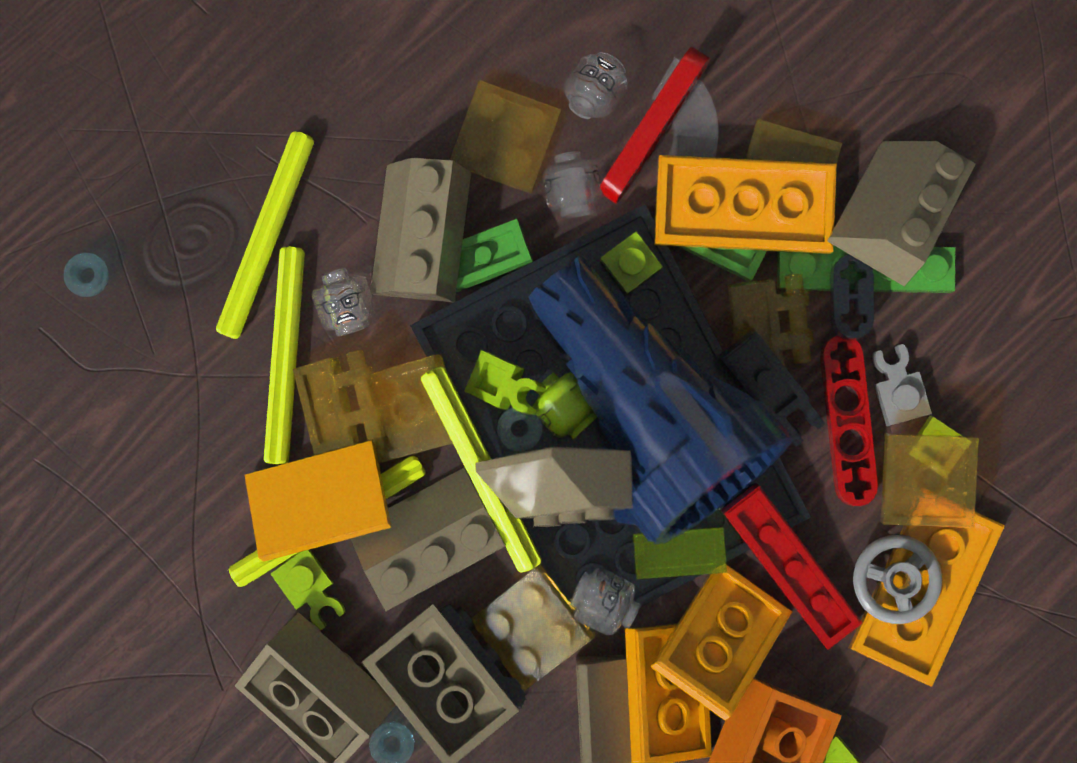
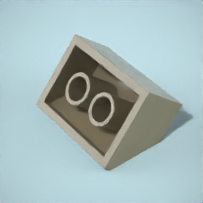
M882 141L827 241L905 286L926 263L975 163L938 141Z
M409 158L387 165L370 294L455 302L471 171L453 160Z
M548 448L475 463L476 473L515 518H533L534 527L561 526V523H585L587 520L614 519V510L633 508L630 451Z
M465 467L388 508L392 528L351 538L363 570L385 612L505 547Z
M434 604L362 661L364 666L442 763H457L519 712L516 705Z
M299 612L267 643L235 684V687L319 763H345L396 706L378 682L372 679L347 653L342 652L321 633L315 624L309 622Z
M626 654L575 657L581 763H631Z

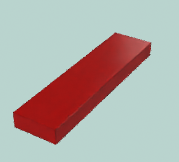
M757 483L721 509L734 529L827 650L863 623Z

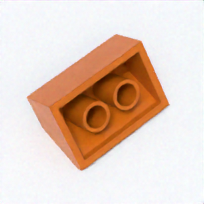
M753 678L732 716L725 720L708 763H823L842 715L784 689Z

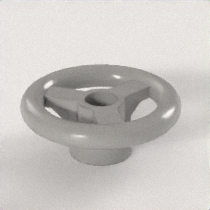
M888 535L873 541L862 551L854 568L853 585L859 602L870 615L886 623L906 624L922 618L934 607L942 589V572L936 556L924 543L906 535ZM903 548L914 552L905 562H896L887 569L871 564L878 554L888 549ZM925 564L929 575L928 589L923 599L912 607L910 598L915 596L921 588L922 577L919 569ZM902 571L905 574L906 582L902 587L897 588L893 583V577L897 572ZM866 578L883 582L886 591L895 597L898 611L884 608L872 598L867 587Z

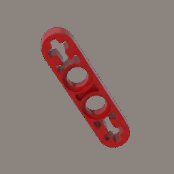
M693 46L687 50L602 181L598 193L615 204L622 199L703 75L711 60L710 57Z
M835 336L824 343L820 353L834 488L837 497L843 503L849 506H863L869 504L875 498L878 491L864 355L862 347L856 339L846 340ZM838 343L843 344L844 350L852 351V358L845 361L846 374L855 372L856 380L846 378L834 383L832 382V374H841L839 360H831L830 356L831 352L838 349ZM843 386L854 389L858 395L857 406L849 412L839 409L834 400L836 391ZM847 430H854L862 436L863 447L856 455H848L840 448V437ZM865 459L866 468H856L859 481H866L867 490L860 491V499H855L854 493L846 492L845 483H850L853 480L852 468L842 470L841 461L852 463Z

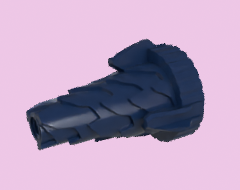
M578 256L570 266L553 274L530 294L529 300L538 317L571 360L566 365L578 379L581 393L589 407L599 418V428L611 446H598L594 450L630 451L633 508L614 510V518L618 523L637 525L648 541H653L656 545L665 543L699 524L762 475L791 444V435L761 400L756 401L739 389L706 372L704 373L687 352L681 348L676 349L650 323L647 325L618 288L611 291L585 257Z

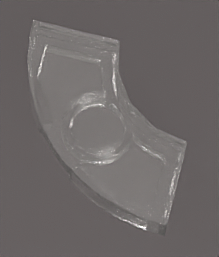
M677 58L673 59L652 96L654 100L680 62ZM700 79L672 121L673 143L669 155L715 158L719 135L718 119L712 98Z

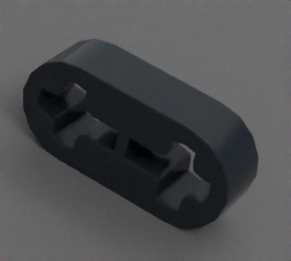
M845 255L839 259L832 267L830 273L831 326L836 335L846 340H855L869 333L874 323L873 268L851 255ZM849 263L854 264V270L862 272L863 278L854 284V294H849L848 279L841 278L840 272L848 269ZM849 301H854L855 315L863 316V323L855 327V332L850 331L849 324L841 322V316L849 313Z

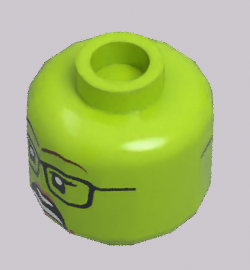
M553 372L541 382L546 387L545 393L534 390L540 396L533 404V407L537 409L535 415L558 438L569 435L574 439L597 418L584 399L578 385V379L572 372L566 373L560 378Z

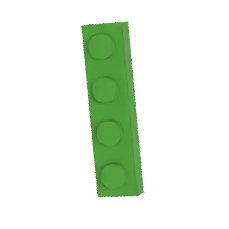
M834 245L831 254L777 251V290L830 291L832 267L839 259L850 254ZM933 247L926 263L905 286L873 269L874 292H954L955 247ZM849 263L848 269L840 272L841 278L848 279L849 291H854L855 282L863 278L862 272L854 270V264Z

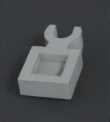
M904 344L895 346L897 361L894 365L885 362L881 350L874 352L872 355L875 368L883 373L886 381L874 384L886 426L932 414L920 371L907 375L905 367L909 361V353Z

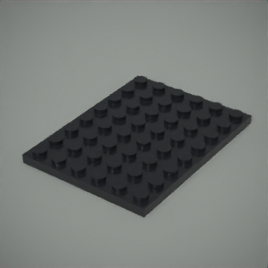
M646 204L410 325L432 369L443 366L446 369L491 460L548 448L594 450L598 446L611 447L599 428L598 417L574 439L569 435L558 438L552 434L536 415L518 412L511 404L508 410L497 408L465 392L481 350L490 352L524 368L522 378L542 382L553 372L559 378L566 373L572 372L566 365L571 360L540 320L529 300V296L537 286H541L559 270L570 266L578 256L585 257L611 291L618 288L647 325L650 323L676 349L681 348L687 352L704 373L706 372L745 393L740 382L719 358L723 350L668 246L654 245L655 221ZM637 232L663 268L626 295L602 264L600 258ZM530 390L526 396L527 404L533 407L534 402L540 396L534 390ZM780 457L762 475L716 512L685 533L668 542L657 545L653 541H648L637 525L618 523L615 518L587 520L585 523H561V526L534 527L533 518H521L541 557V563L536 569L574 642L600 627L601 617L593 615L590 623L589 619L592 614L602 616L595 610V605L600 598L599 595L602 597L605 596L607 591H615L610 586L613 577H617L613 579L611 584L614 588H617L613 585L614 582L619 584L621 582L623 585V578L625 584L619 592L615 610L610 612L609 615L611 616L607 618L608 624L750 550L721 509L755 483L762 488L791 528L811 518ZM605 579V588L600 594L599 586ZM585 594H587L586 597L589 598L593 606L591 613L578 615L577 613L585 601ZM604 597L599 600L596 609L601 613L604 612L599 610V605L602 604ZM605 598L604 606L606 603L609 605V599ZM615 599L614 603L612 604V606L610 605V607H609L610 610L613 608V606H614V604H615V602H616V599ZM609 610L603 616L601 628L607 625V620L606 622L604 621L609 613ZM595 617L600 618L599 625L593 621Z

